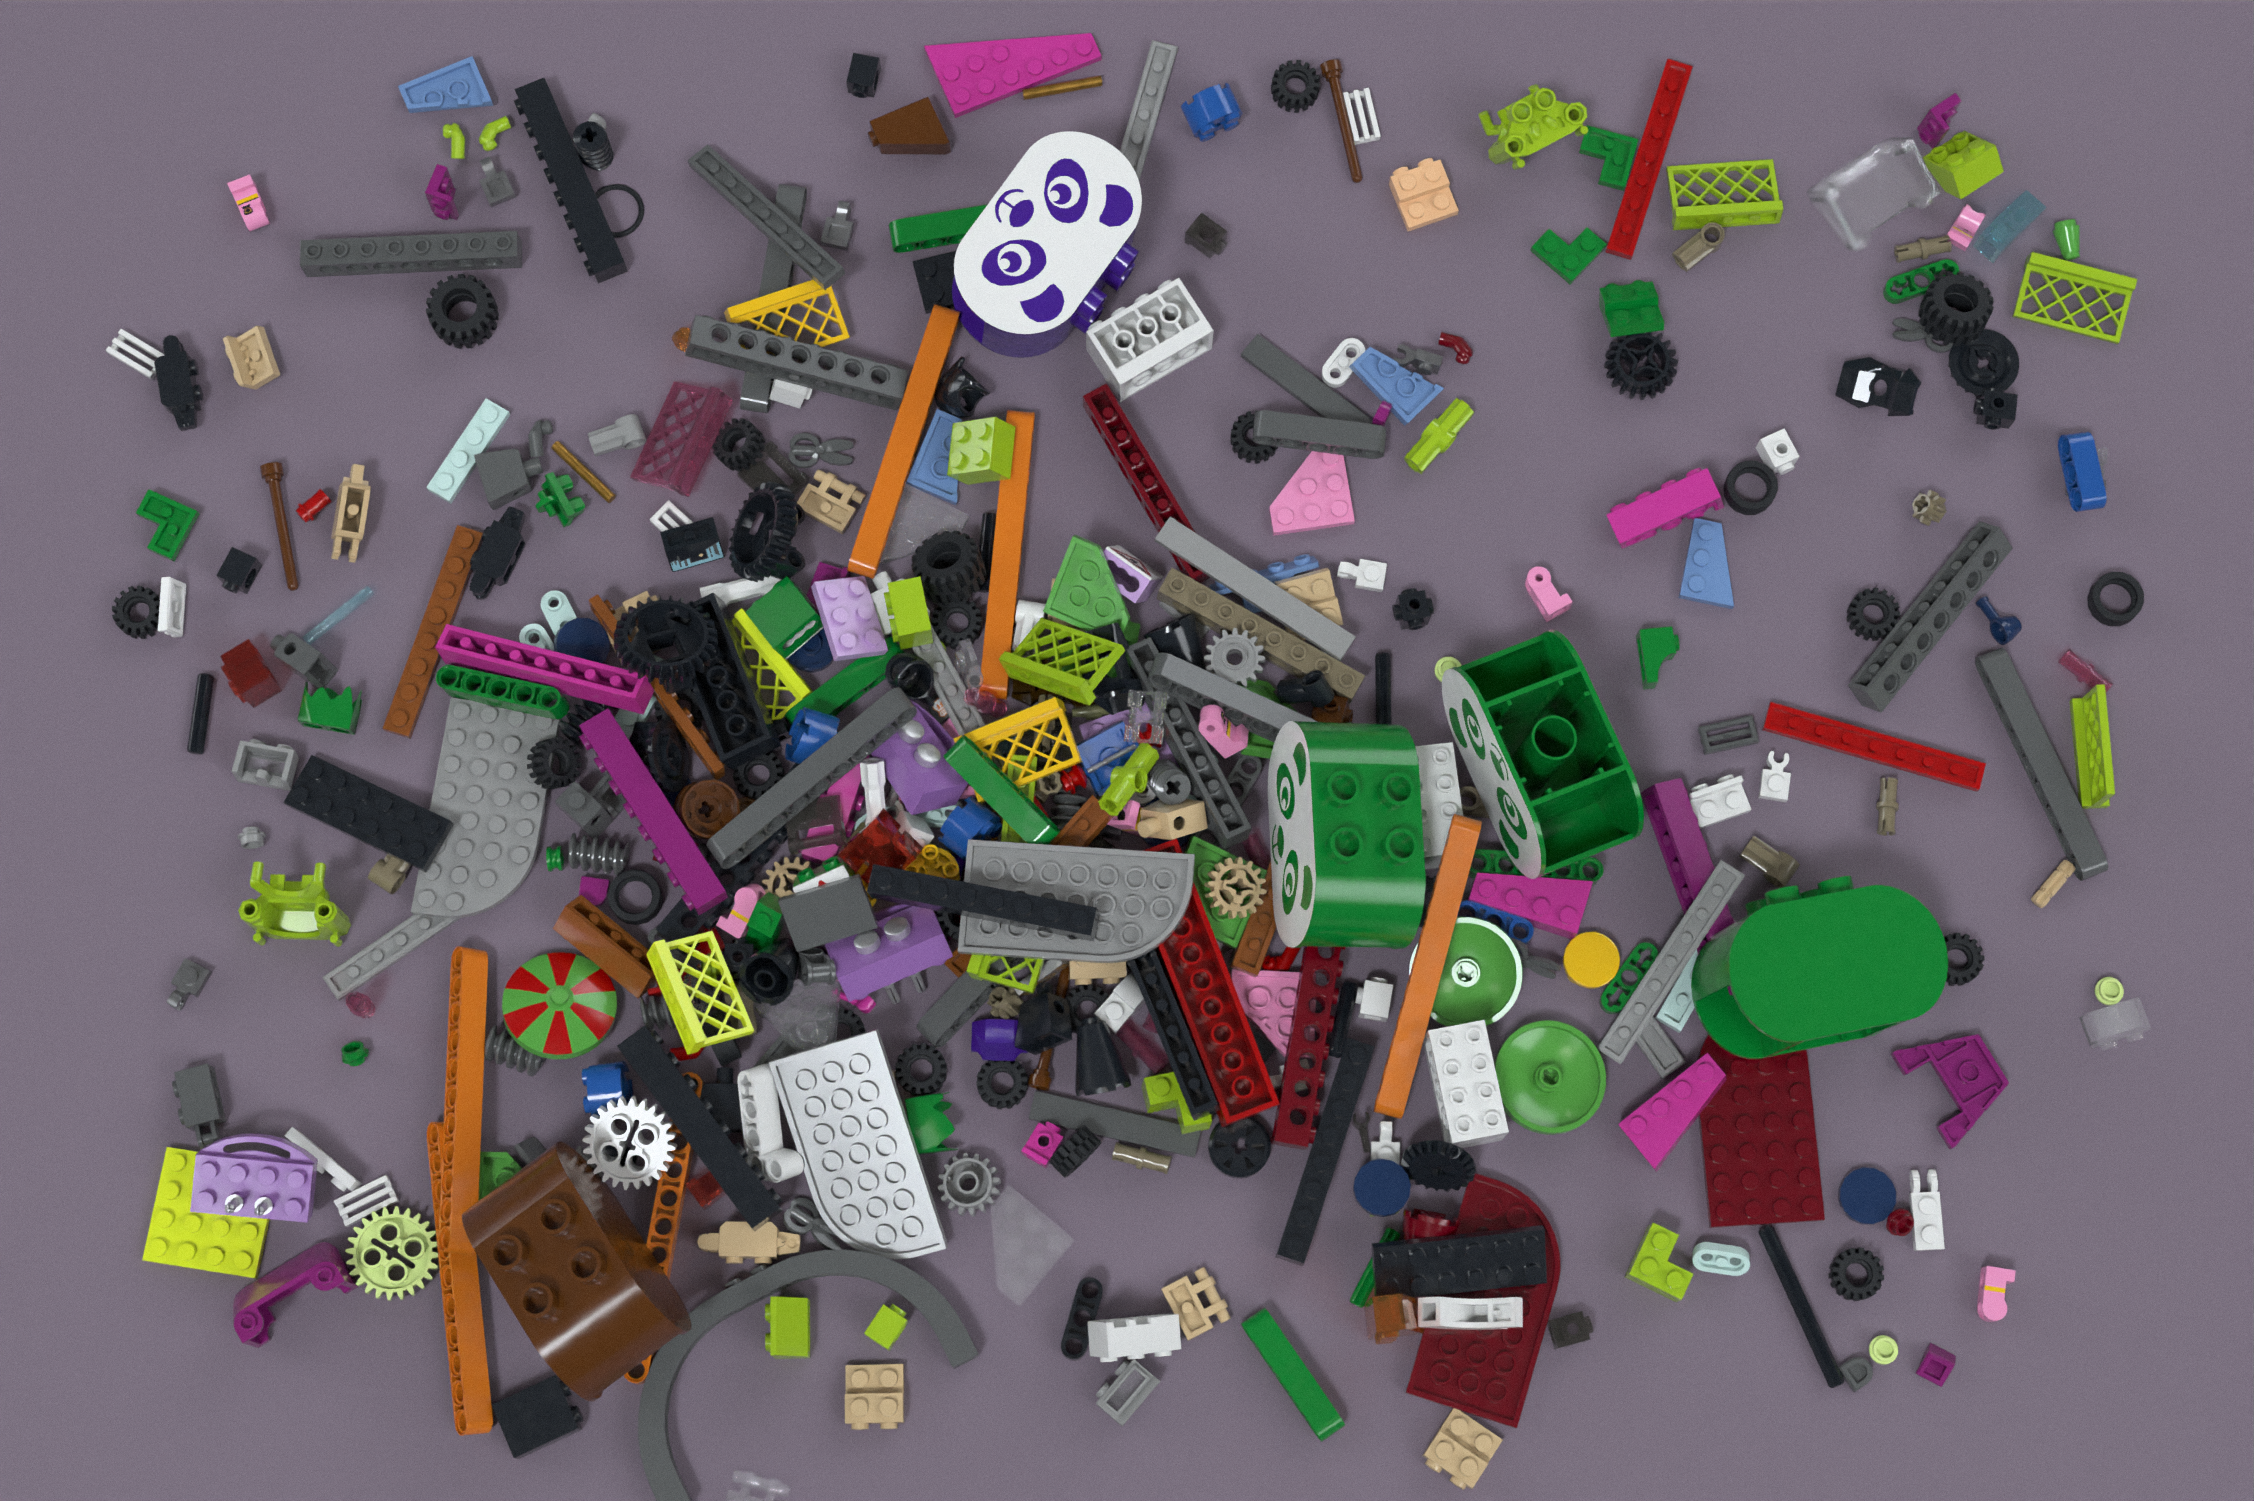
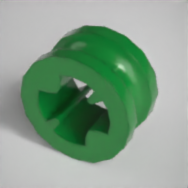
M551 846L546 848V861L549 872H552L554 868H558L559 871L564 870L562 846H557L556 849H552Z

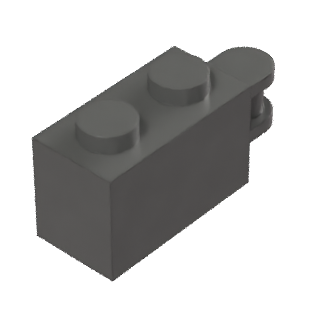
M207 1063L174 1072L176 1080L172 1081V1087L176 1098H180L181 1108L178 1109L180 1122L186 1128L192 1131L195 1130L198 1145L202 1149L206 1145L221 1139L218 1124L226 1122L215 1068ZM210 1126L212 1132L204 1134L203 1128Z

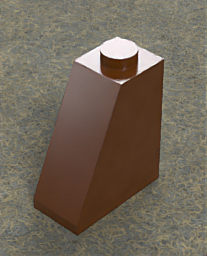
M929 97L869 121L871 131L867 132L873 147L878 146L881 154L946 155L951 153L950 142Z

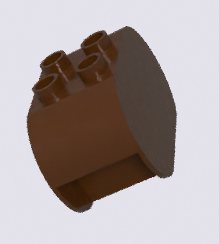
M557 1142L464 1211L462 1222L472 1247L541 1357L573 1392L587 1401L594 1402L602 1396L603 1390L678 1334L684 1335L689 1332L692 1324L681 1298L614 1193L602 1181L598 1173H593L595 1169L590 1164H587V1161L577 1151L563 1142Z

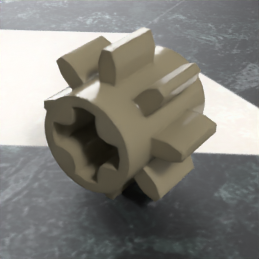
M1929 490L1927 495L1919 493V496L1912 503L1914 510L1912 516L1927 526L1931 524V521L1939 523L1947 512L1944 505L1946 499L1932 490Z
M1001 985V987L992 990L987 1004L992 1007L990 1013L997 1019L1000 1017L1009 1019L1019 1014L1020 1006L1024 1001L1018 997L1014 988Z

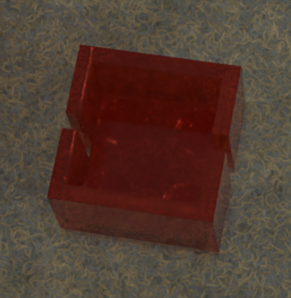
M883 808L845 844L838 856L855 873L867 861L869 865L861 874V879L869 885L873 864L905 870L917 858L923 847L906 830L901 833L899 831L901 825Z

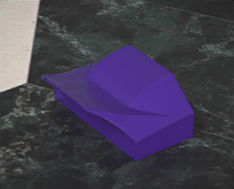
M983 1019L972 1022L971 1052H978L983 1060L1014 1061L1019 1054L1028 1053L1015 1047L1018 1020Z

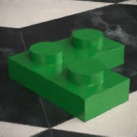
M1587 125L1588 133L1583 136L1579 153L1604 160L1598 181L1599 185L1624 191L1638 139Z
M1587 227L1570 245L1564 242L1552 230L1548 229L1531 247L1530 251L1571 285L1600 255L1607 244Z
M149 489L136 511L139 517L159 525L147 547L149 551L174 562L199 516L198 511Z

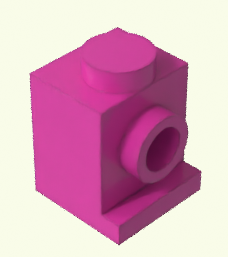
M1048 1121L1045 1125L1038 1123L1026 1145L1021 1150L1022 1155L1047 1168L1050 1158L1064 1140L1063 1136L1059 1134L1061 1129ZM1041 1137H1047L1049 1144L1042 1147L1038 1144V1140Z

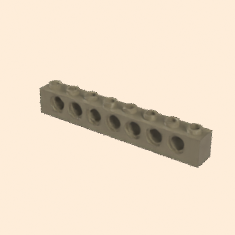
M1171 568L1158 590V600L1185 615L1194 613L1197 622L1209 627L1222 635V630H1226L1228 635L1232 634L1233 628H1237L1238 635H1242L1247 630L1248 639L1254 636L1258 638L1255 646L1263 645L1264 651L1258 655L1264 656L1265 660L1297 678H1303L1306 674L1315 670L1322 671L1334 695L1348 698L1349 705L1363 682L1365 675L1174 568Z

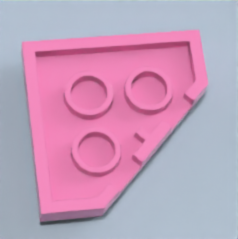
M1315 451L1308 455L1269 507L1273 536L1354 524L1355 520L1344 455Z
M1232 969L1231 979L1245 1015L1285 1057L1300 972L1260 970L1255 978ZM1314 973V975H1313V980H1314L1315 983H1316V973ZM1311 1000L1308 1004L1309 1009L1313 1013H1315L1316 1000ZM1304 1029V1036L1307 1040L1315 1041V1029ZM1307 1055L1300 1056V1058L1311 1059Z

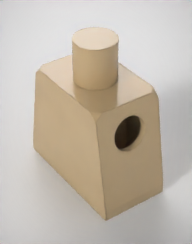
M1186 799L1180 804L1170 805L1158 800L1141 809V821L1137 825L1138 832L1142 837L1173 840L1207 829L1204 801Z

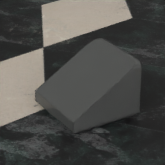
M531 1137L514 1146V1149L527 1164L546 1151L545 1147L535 1137Z

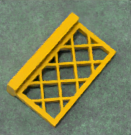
M814 280L729 307L724 311L727 323L739 324L748 321L757 326L755 330L762 328L779 337H788L780 333L786 319L799 326L794 337L795 341H797L802 328L817 335L813 344H817L821 348L850 338L832 285L824 290ZM826 294L831 304L827 314L813 307L817 297ZM812 299L810 305L804 303L805 301ZM798 304L807 309L802 322L788 316L791 306ZM787 308L785 313L778 311ZM832 310L834 312L835 318L830 316ZM810 311L825 318L819 331L805 324ZM774 313L782 317L777 330L762 324L766 314ZM761 316L759 322L754 320V318ZM828 320L838 324L841 335L830 337L822 333ZM820 337L826 339L821 342H818ZM740 344L742 348L749 349L748 347L746 348L745 345Z
M1057 697L964 734L983 752L988 753L987 756L990 759L994 756L1005 761L1002 767V771L1005 774L1009 763L1021 768L1022 771L1018 780L1014 781L1018 787L1082 762L1065 714L1064 702ZM1057 718L1060 719L1062 724L1058 738L1045 733L1049 722ZM1042 725V727H1041L1040 730L1037 729V728H1035V727H1038V726ZM1030 729L1039 733L1032 748L1020 743L1024 732ZM1044 735L1056 740L1050 756L1037 751ZM1064 735L1066 736L1068 742L1063 741ZM961 736L954 738V742L956 743ZM1003 740L1013 743L1007 758L994 753L999 742ZM1061 743L1069 746L1073 758L1064 762L1055 759ZM991 746L989 751L984 749L986 747ZM1018 746L1030 751L1024 766L1011 761ZM1035 754L1048 759L1044 769L1039 772L1029 769ZM1053 761L1058 763L1054 766H1051ZM1027 772L1032 773V775L1025 777ZM974 790L977 801L984 802L985 800Z

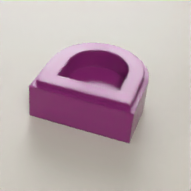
M1382 401L1372 424L1384 426L1393 407L1391 403Z
M581 876L579 896H584L596 907L601 906L607 900L610 880Z

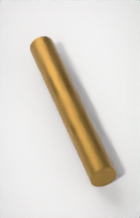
M1100 75L1022 89L1024 100L1103 85Z
M556 441L552 445L551 449L604 500L611 503L615 499L616 495L562 443Z

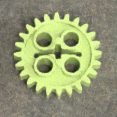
M395 1206L393 1214H389L386 1207H383V1216L379 1217L377 1213L372 1211L373 1220L371 1222L362 1218L361 1220L365 1227L363 1229L359 1227L353 1228L358 1236L357 1238H348V1241L354 1244V1248L345 1250L347 1254L353 1255V1258L346 1261V1264L356 1267L349 1274L351 1277L360 1275L356 1285L359 1287L366 1283V1294L375 1289L377 1299L384 1292L387 1295L388 1301L392 1300L394 1293H397L400 1300H403L404 1291L408 1290L412 1296H415L413 1287L417 1285L424 1290L425 1286L422 1280L424 1278L433 1280L428 1271L429 1269L438 1270L439 1268L432 1262L433 1259H438V1253L433 1252V1249L437 1248V1242H431V1239L436 1236V1231L426 1232L430 1222L426 1221L420 1224L421 1214L418 1213L412 1219L410 1218L411 1210L407 1208L403 1215H400L398 1206ZM389 1226L397 1229V1236L392 1241H386L382 1238L383 1230ZM372 1239H377L391 1250L398 1247L400 1256L414 1263L415 1268H409L394 1257L388 1260L389 1255L387 1252L371 1242ZM412 1242L420 1243L422 1246L421 1252L415 1257L406 1254V1247ZM378 1251L381 1254V1259L376 1265L366 1264L365 1257L368 1252ZM395 1266L403 1267L405 1270L404 1277L399 1281H393L389 1278V1272Z

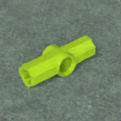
M1456 398L1438 419L1435 418L1426 427L1421 435V439L1406 454L1404 461L1412 470L1422 474L1440 453L1443 454L1451 446L1457 437V433L1471 419L1474 411L1466 402Z
M1140 743L1124 766L1113 768L1110 777L1111 784L1098 801L1102 810L1111 816H1118L1134 792L1141 793L1145 790L1148 782L1147 774L1159 759L1156 749L1152 748L1148 743Z

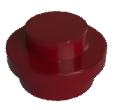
M1899 1208L1888 1216L1886 1228L1892 1235L1905 1236L1912 1230L1914 1219L1908 1210Z

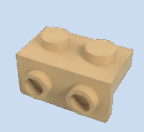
M255 326L237 338L232 336L223 338L226 347L225 352L230 359L234 370L233 375L239 386L256 390L280 376L264 327Z
M1069 961L1068 980H1075V985H1091L1092 979H1103V984H1119L1120 978L1127 977L1126 961L1118 963Z

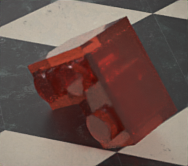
M250 639L220 656L224 662L221 669L229 680L228 685L242 703L247 701L255 708L282 691L258 649Z

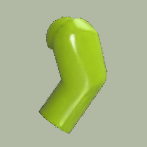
M504 116L485 125L479 136V143L483 145L485 151L496 148L497 143L494 139L496 135L511 128L507 117Z

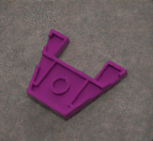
M1979 1034L1904 1050H1896L1890 1054L1904 1076L1929 1062L1958 1107L1960 1114L1936 1127L1949 1150L1960 1142L1984 1111L1989 1108L2009 1084Z

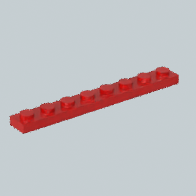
M1667 58L1605 251L1606 253L1629 260L1632 259L1693 66Z
M1770 702L1762 727L1763 731L1976 792L1980 790L1986 763L1773 702Z

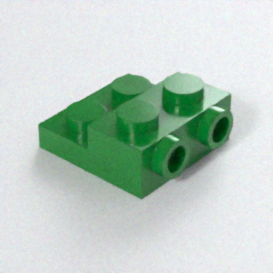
M1636 280L1631 284L1620 286L1611 283L1606 285L1605 288H1599V307L1610 337L1664 330V319L1658 306V294L1653 281L1644 282Z

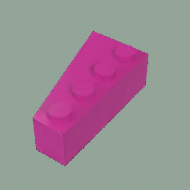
M1708 468L1691 470L1686 474V478L1678 482L1675 479L1662 484L1660 486L1661 489L1652 494L1650 491L1644 492L1635 498V502L1628 505L1621 503L1611 508V513L1606 516L1621 548H1626L1657 534L1656 529L1661 528L1662 531L1676 528L1682 523V519L1686 517L1693 520L1694 518L1703 517V513L1711 507L1715 511L1723 509L1724 505Z
M860 763L828 789V792L825 791L820 795L816 810L819 816L812 819L801 852L803 859L822 865L828 858L837 856L846 838L853 834L856 823L853 821L856 811L861 812L865 803V796L862 795L864 787L861 782Z
M1477 873L1473 880L1468 901L1525 918L1535 928L1573 939L1577 935L1593 881L1542 877L1530 879L1526 876Z
M1706 1053L1618 1125L1657 1172L1668 1155L1677 1146L1680 1139L1693 1125L1702 1110L1727 1080V1077L1711 1056Z

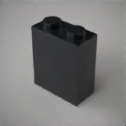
M557 1375L491 1404L513 1458L520 1459L583 1430L580 1425L584 1421L581 1411L577 1405L573 1407L569 1396L572 1395V1390Z

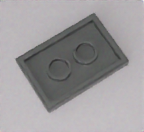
M860 874L791 894L778 900L797 952L878 928V922Z

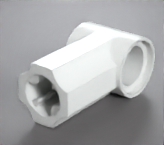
M1019 599L1015 616L1016 630L1012 643V653L1041 618L1045 619L1043 610L1046 604ZM1035 649L1026 651L1023 656L1028 657L1035 654Z

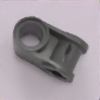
M810 948L798 952V979L803 982L804 986H810L811 983L819 982L833 985L836 980L835 963L822 949Z

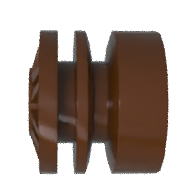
M714 779L692 782L683 787L676 795L673 804V810L687 832L696 839L711 838L740 814L739 800L734 790L726 783ZM702 805L709 808L705 815L698 812Z

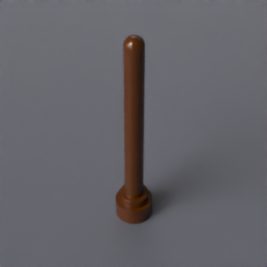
M1338 59L1328 60L1320 65L1322 77L1330 84L1352 181L1359 183L1362 181V173L1339 80L1343 72L1341 61Z
M279 462L266 463L260 466L262 479H265V483L269 484L287 587L289 590L295 591L298 588V580L280 482L284 475L282 463Z
M1069 966L1060 972L1055 991L1056 996L1064 999L1070 981L1068 980ZM1053 1048L1040 1054L1038 1067L1029 1076L1027 1084L1029 1087L1043 1091L1050 1090L1052 1079L1048 1069Z

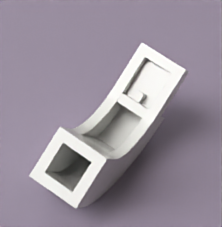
M1418 1298V1327L1460 1330H1494L1523 1327L1522 1298Z

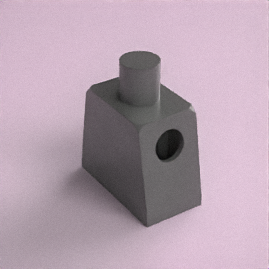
M518 449L474 455L487 501L492 510L498 509L530 493L532 487L528 477L544 473L539 457L523 461Z
M292 633L288 634L286 638L278 634L271 641L270 647L275 650L274 656L288 669L316 689L320 687L325 689L339 671L320 651Z
M575 781L555 801L556 806L592 839L599 837L614 821L607 811ZM597 816H599L598 820L594 824H591L592 821Z

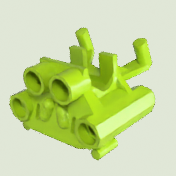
M1534 84L1528 88L1530 92L1528 96L1497 112L1501 120L1500 125H1493L1488 111L1480 112L1478 116L1485 134L1488 136L1499 135L1497 142L1493 143L1488 149L1489 159L1495 164H1505L1513 161L1512 168L1514 170L1524 167L1525 161L1522 158L1533 154L1574 131L1578 137L1588 133V128L1582 124L1587 118V108L1580 102L1567 104L1557 101L1552 90L1548 88L1539 89V86Z
M258 861L253 862L250 886L262 895L256 900L251 898L243 901L238 911L241 919L256 931V934L253 935V940L260 946L265 945L266 939L263 937L264 935L273 939L330 940L336 947L342 945L340 936L348 933L351 923L348 916L335 903L329 901L330 895L325 888L324 882L326 865L324 863H316L314 875H302V881H285L286 875L270 874L269 885L262 880L264 864Z

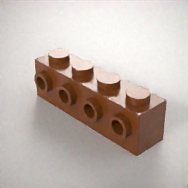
M582 895L564 907L553 927L557 933L636 998L639 999L648 992V989L654 987L657 979L647 958L648 949Z

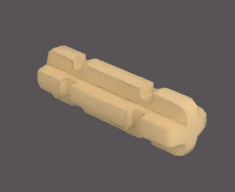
M2063 860L2043 883L2040 890L2033 895L2031 901L2039 908L2046 906L2051 900L2050 898L2067 881L2066 878L2070 877L2075 871V866L2069 861Z

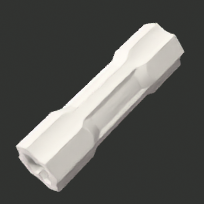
M771 576L769 578L764 577V581L758 580V582L743 578L725 584L717 583L700 588L702 598L715 593L725 602L727 607L735 602L761 595L764 596L781 580Z
M876 757L866 758L860 762L861 782L865 791L867 813L865 819L867 844L874 846L884 845L891 842L889 818L886 815L884 785L886 783L884 759Z

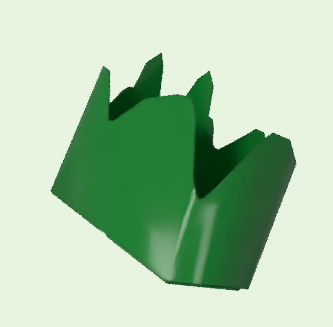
M305 681L297 720L303 727L355 735L362 704L360 699L362 690L357 700L352 704L350 686L345 688L342 695H338L330 688L324 689L320 687L313 696H310L308 693V682Z
M950 1092L905 1099L908 1123L919 1155L958 1150L950 1149L941 1143L955 1130L952 1123L943 1114V1111L949 1109L952 1104L941 1101L943 1095Z

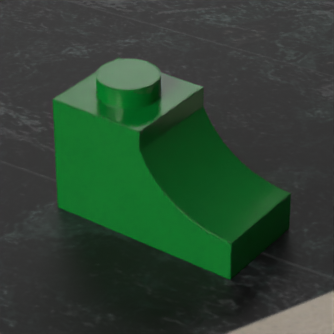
M1672 626L1640 629L1636 635L1643 690L1655 688L1658 683V671L1661 664L1666 660H1672L1676 651H1679V638L1677 634L1674 635Z
M770 892L757 901L747 923L749 929L745 940H749V944H754L758 950L776 942L785 924V919L778 903L779 897Z

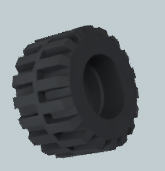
M1952 272L1946 273L1945 276L1939 275L1936 280L1930 283L1918 311V316L1921 317L1919 322L1921 326H1926L1924 331L1927 334H1932V338L1936 341L1938 339L1942 340L1945 345H1949V343H1953L1954 346H1960L1961 343L1964 345L1971 344L1972 340L1976 341L1980 334L1983 333L1993 312L1994 306L1992 305L1994 300L1993 297L1989 296L1990 290L1983 287L1984 283L1982 281L1974 280L1972 275L1967 277L1961 272H1958L1957 275H1954ZM1949 306L1956 307V308L1960 309V310L1963 311V312H1959V311L1953 310V309L1950 308Z
M458 274V278L455 279L453 275L447 276L448 281L443 282L440 280L437 282L438 288L431 289L430 294L432 298H427L426 301L428 306L426 314L436 335L440 340L443 339L445 344L450 346L453 343L455 348L459 349L462 348V345H465L467 349L473 348L472 344L476 342L478 346L483 344L482 339L484 337L489 339L492 336L490 330H496L498 325L495 320H499L498 307L490 289L486 287L483 281H477L476 277L469 275L468 279H466L464 274ZM465 301L477 304L475 313L469 319L461 322L448 319L451 309L456 304Z
M943 531L940 535L937 533L932 535V538L929 540L925 539L922 542L923 545L916 548V554L912 555L911 567L915 577H921L925 597L928 600L932 599L933 603L939 604L943 602V605H949L950 602L960 603V600L970 598L973 592L977 593L980 589L979 585H983L985 581L984 576H986L985 564L976 542L968 534H960V531H953L952 533Z

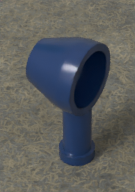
M1987 596L1976 602V606L1983 611L1990 621V632L1999 644L2005 645L2011 642L2021 631L2022 626L2016 616L2000 617Z

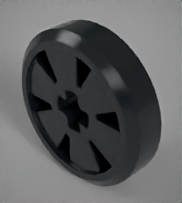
M1252 1117L1222 1127L1219 1122L1212 1130L1208 1142L1209 1157L1216 1169L1228 1177L1237 1179L1251 1177L1258 1173L1267 1163L1271 1151V1141L1267 1130L1259 1121ZM1239 1139L1245 1141L1244 1145L1248 1146L1247 1151L1242 1150L1240 1154H1236L1234 1152L1235 1148H1232L1231 1144L1232 1142L1237 1143Z

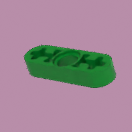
M1944 259L1892 277L1883 288L1884 298L1892 304H1899L1925 295L1930 283L1935 280L1934 276L1939 275L1943 268L1945 271H1951L1954 275H1957L1960 272L1959 267L1954 261ZM1918 275L1926 277L1928 286L1924 288L1918 287L1914 282V277ZM1908 281V287L1902 289L1899 295L1897 292H1891L1893 285L1896 288H1901Z
M1647 942L1640 943L1631 952L1600 996L1599 1004L1604 1012L1617 1014L1625 1007L1658 956V950L1653 944ZM1649 950L1651 962L1649 960L1644 961L1640 968L1634 966L1641 957L1638 951L1644 952ZM1624 971H1632L1636 975L1637 981L1634 985L1627 986L1622 982L1621 974ZM1618 988L1629 993L1627 996L1624 992L1621 993L1617 999V1002L1620 1004L1619 1006L1613 1005L1609 1007L1607 1005L1609 1000L1606 998V995L1612 997Z

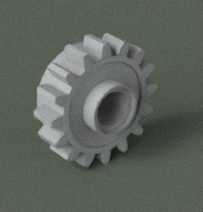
M1233 628L1231 635H1228L1226 630H1222L1221 639L1214 635L1212 639L1215 645L1206 646V650L1211 653V655L1204 656V661L1211 663L1206 667V671L1214 672L1215 675L1237 685L1242 684L1244 688H1247V681L1256 682L1255 673H1263V668L1259 663L1265 662V657L1258 655L1264 651L1263 645L1255 646L1258 638L1254 636L1248 639L1247 630L1242 635H1238L1237 628ZM1236 653L1243 659L1240 664L1231 665L1227 662L1228 656Z
M964 1153L963 1159L960 1160L954 1156L953 1164L944 1165L947 1170L946 1173L939 1174L943 1184L938 1186V1190L946 1193L941 1197V1200L944 1203L951 1201L948 1208L954 1211L958 1207V1214L960 1216H964L966 1210H969L972 1217H975L976 1209L986 1213L985 1205L988 1203L994 1206L995 1202L992 1196L1000 1195L1001 1193L995 1188V1185L1001 1184L1000 1178L993 1177L998 1173L996 1167L989 1168L991 1162L987 1158L981 1162V1156L977 1153L973 1158ZM967 1179H976V1185L972 1190H963V1183Z

